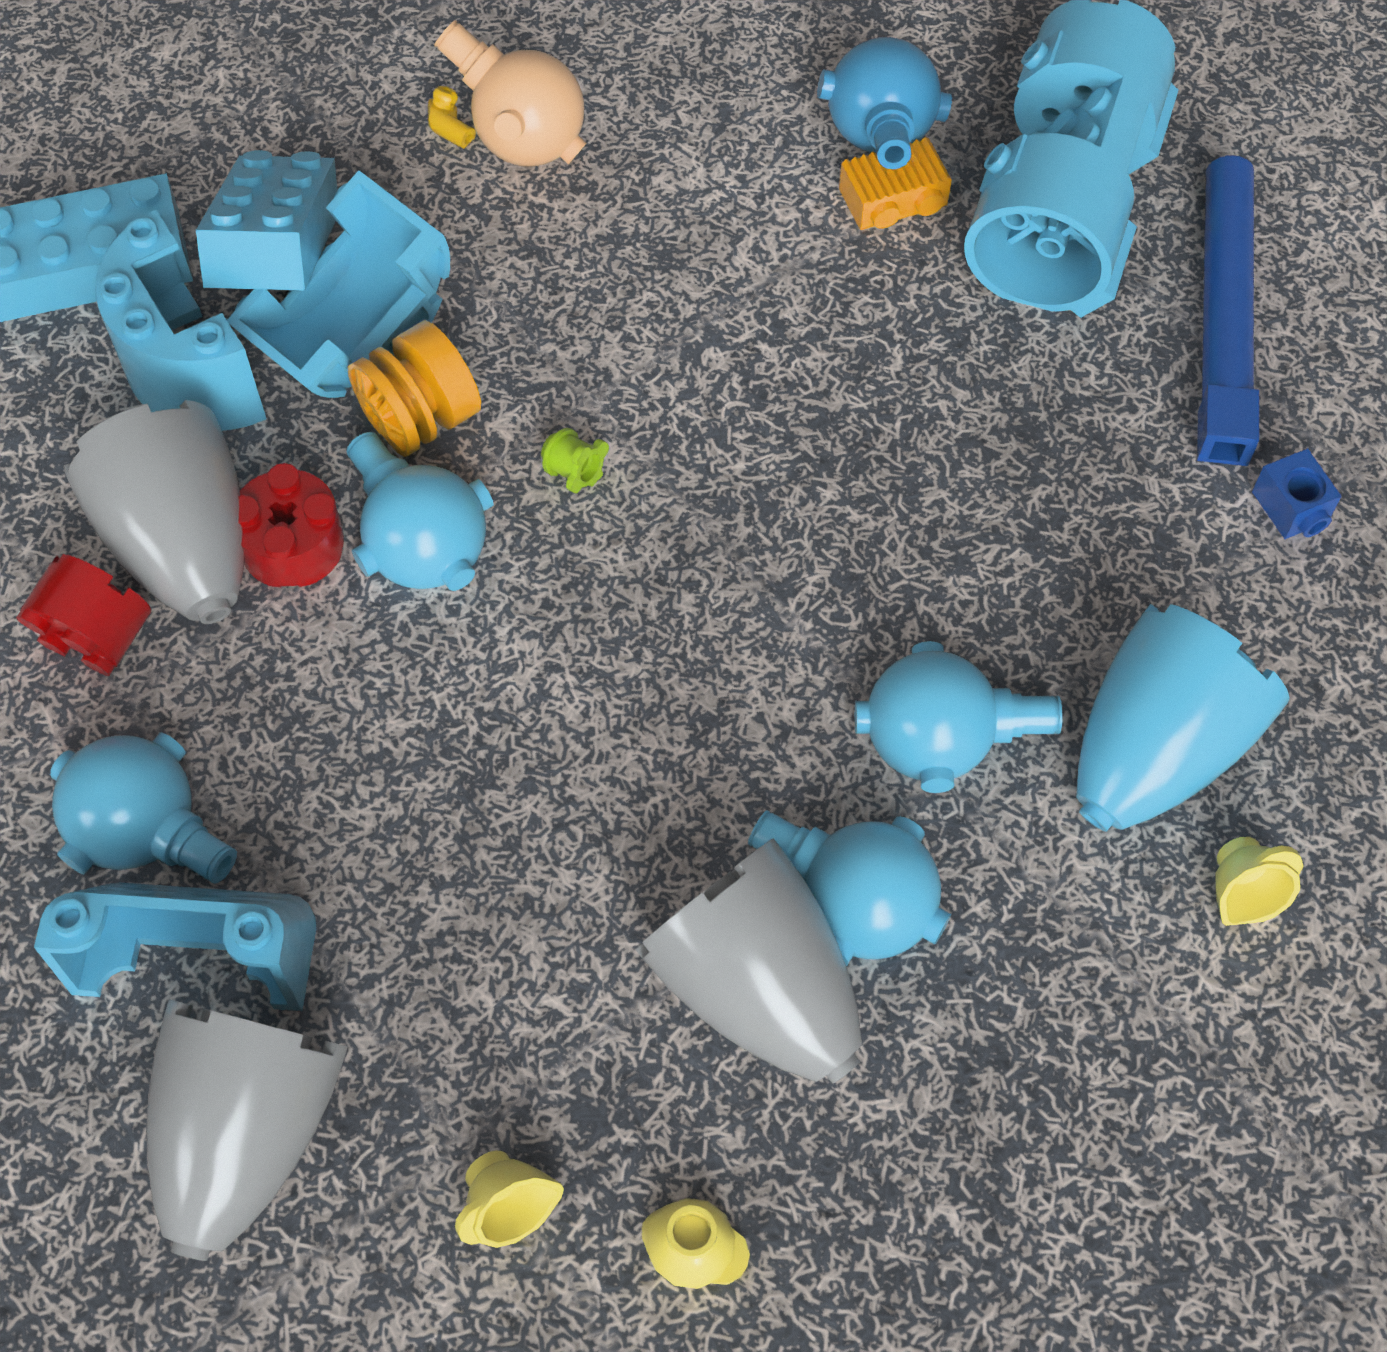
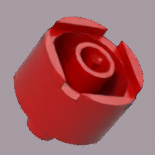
M281 463L273 466L267 473L257 476L242 487L240 496H238V522L242 527L241 546L245 555L244 565L254 578L272 587L281 588V586L297 585L302 587L318 582L335 568L343 551L344 532L334 496L321 479L308 472L297 470L292 464Z
M62 554L60 558L56 555L21 607L16 619L27 628L39 633L37 641L44 647L63 656H66L72 648L84 654L81 661L86 666L109 677L122 660L152 610L149 604L131 588L128 587L123 595L117 587L110 583L113 576L104 570L77 557Z

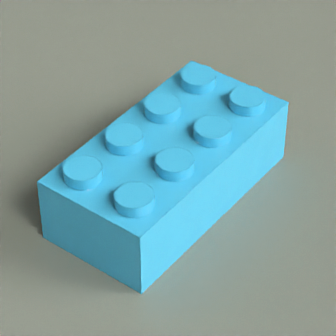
M254 150L244 153L243 156L239 155L196 229L203 288L305 290L336 221L326 209L337 192L335 158H321L320 154L310 151L298 152L291 157L272 156L270 152L264 150Z
M167 173L0 207V322L97 302L95 293L96 277L101 260L107 249L131 221L141 218L156 209L179 245L180 250L173 254L183 282L193 281L180 214Z

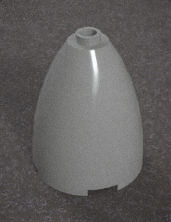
M185 400L179 409L151 412L147 403L120 412L91 428L76 441L80 451L70 464L64 465V472L82 511L101 541L119 564L143 588L169 608L189 620L201 621L203 624L216 623L226 618L232 611L231 607L238 599L245 555L241 546L242 527L238 522L239 481L230 450L214 412L206 405L190 400Z
M774 838L738 863L732 872H728L703 893L701 892L642 942V945L635 949L666 987L693 1013L722 1036L767 1063L814 1082L827 1076L832 1084L839 1081L860 1063V1060L854 1054L862 1046L859 1013L850 975L838 942L823 910L804 878Z
M169 999L155 1048L148 1093L146 1139L147 1166L152 1202L162 1237L173 1241L171 1252L183 1257L207 1261L210 1250L224 1251L251 1226L274 1199L297 1166L314 1136L331 1099L348 1046L325 1041L322 1052L309 1049L313 1037L208 1009H203L200 1020L191 1018L193 1005Z

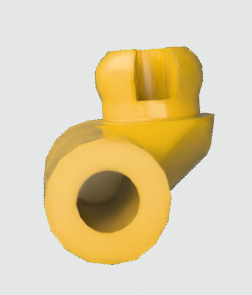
M438 86L433 91V98L428 101V125L434 133L464 149L475 138L476 131L473 127L457 119V107L455 104L457 103L458 95L456 91L447 86Z

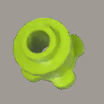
M563 428L557 433L551 434L543 444L541 450L543 469L551 476H558L560 474L567 478L566 488L573 493H578L583 487H593L603 476L602 466L604 458L608 453L609 445L602 439H597L591 445L579 439L578 433L573 429Z

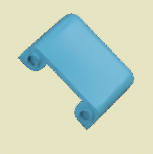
M119 882L65 893L55 898L42 914L34 948L71 995L93 997L101 996L103 984L111 976L121 971H135L141 944L227 950L230 957L236 962L248 966L246 974L250 980H259L267 986L270 992V1004L273 1009L302 1011L316 934V918L309 903L301 897L291 894Z

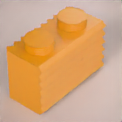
M924 137L921 141L916 139L913 143H910L911 158L905 166L899 169L883 167L878 161L877 153L873 151L868 156L863 154L860 158L854 157L851 161L845 159L841 163L839 190L860 230L874 226L879 229L888 228L899 219L916 214L929 216L948 205L952 179L929 138Z

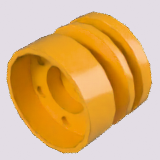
M427 320L419 322L392 339L394 356L388 350L378 347L369 353V360L362 357L348 366V377L367 419L392 448L403 457H407L419 450L420 441L427 444L437 438L435 421L440 426L449 430L481 411L479 391L468 366L448 337L436 325Z

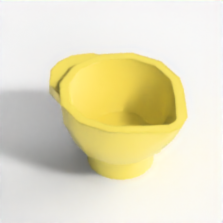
M1239 837L1227 842L1217 854L1219 868L1216 871V899L1222 923L1226 926L1264 922L1272 919L1291 906L1300 891L1299 874L1304 866L1300 854L1292 847L1281 845L1269 848L1267 846H1260L1259 842L1254 838Z
M503 1151L485 1153L477 1158L466 1172L465 1180L469 1186L466 1199L467 1206L464 1207L456 1218L455 1229L461 1241L470 1245L481 1243L498 1248L514 1244L537 1230L546 1221L562 1198L564 1189L561 1183L541 1170L525 1162L510 1159Z
M685 1198L654 1211L642 1223V1240L655 1270L674 1286L698 1289L710 1283L728 1285L741 1278L748 1267L750 1253L745 1238L731 1227L726 1214L709 1201Z

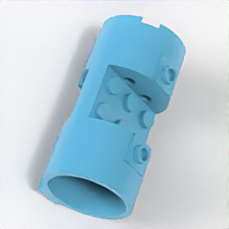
M1070 0L1057 7L1047 16L1041 25L1036 41L1023 55L1021 63L1024 66L1017 83L1019 89L1014 102L1015 120L1022 135L1007 145L1004 143L999 144L986 158L984 163L986 173L979 189L982 193L964 243L965 258L972 273L987 289L997 296L1049 311L1071 310L1080 318L1115 299L1137 228L1129 220L1134 204V188L1129 174L1159 156L1179 91L1171 83L1175 72L1174 51L1176 47L1174 40L1165 25L1145 8L1127 0H1120L1118 5L1092 2V0Z

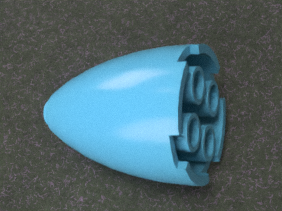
M1150 604L1143 612L1112 661L1096 696L1086 726L1078 764L1076 797L1083 805L1079 813L1092 825L1105 832L1111 826L1123 830L1150 820L1183 803L1210 785L1233 766L1261 738L1289 702L1288 690L1279 676L1269 669H1266L1261 674L1256 669L1253 660L1239 649L1242 645L1240 640L1206 618L1173 604H1170L1165 612H1159L1160 610Z

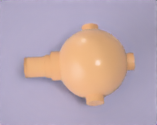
M454 20L440 35L434 46L438 47V50L459 68L458 71L464 76L462 81L473 90L471 101L472 119L476 132L483 144L498 158L518 166H540L550 163L559 157L569 165L587 144L579 136L584 119V99L580 85L573 73L560 60L541 51L517 50L503 54L493 44L488 47L483 41L479 42L460 23H457L458 21Z

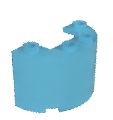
M359 170L349 182L343 184L337 190L334 199L326 207L344 231L335 242L329 244L321 253L306 289L289 290L288 295L281 303L267 289H253L249 295L239 301L235 311L227 319L234 329L316 395L326 398L345 397L346 388L351 387L348 377V366L362 357L369 360V353L378 347L388 350L394 356L392 349L393 338L423 320L433 321L443 300L436 294L440 278L444 280L449 277L450 252L444 235Z
M157 209L131 221L126 229L112 242L103 256L97 272L95 293L100 314L127 381L137 399L142 404L148 403L151 412L179 409L185 400L202 403L214 412L222 431L243 428L266 420L267 418L245 348L223 313L174 334L172 330L202 317L199 306L181 278L173 254L180 250L179 245Z

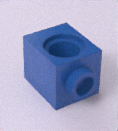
M1308 448L1263 466L1252 491L1284 539L1300 533L1304 537H1312L1322 532L1332 522L1331 516L1342 497Z

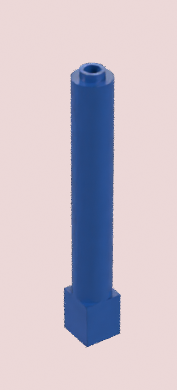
M1227 155L1212 161L1205 172L1202 402L1198 410L1197 461L1248 466L1259 442V390L1254 389V167L1249 160L1243 157Z

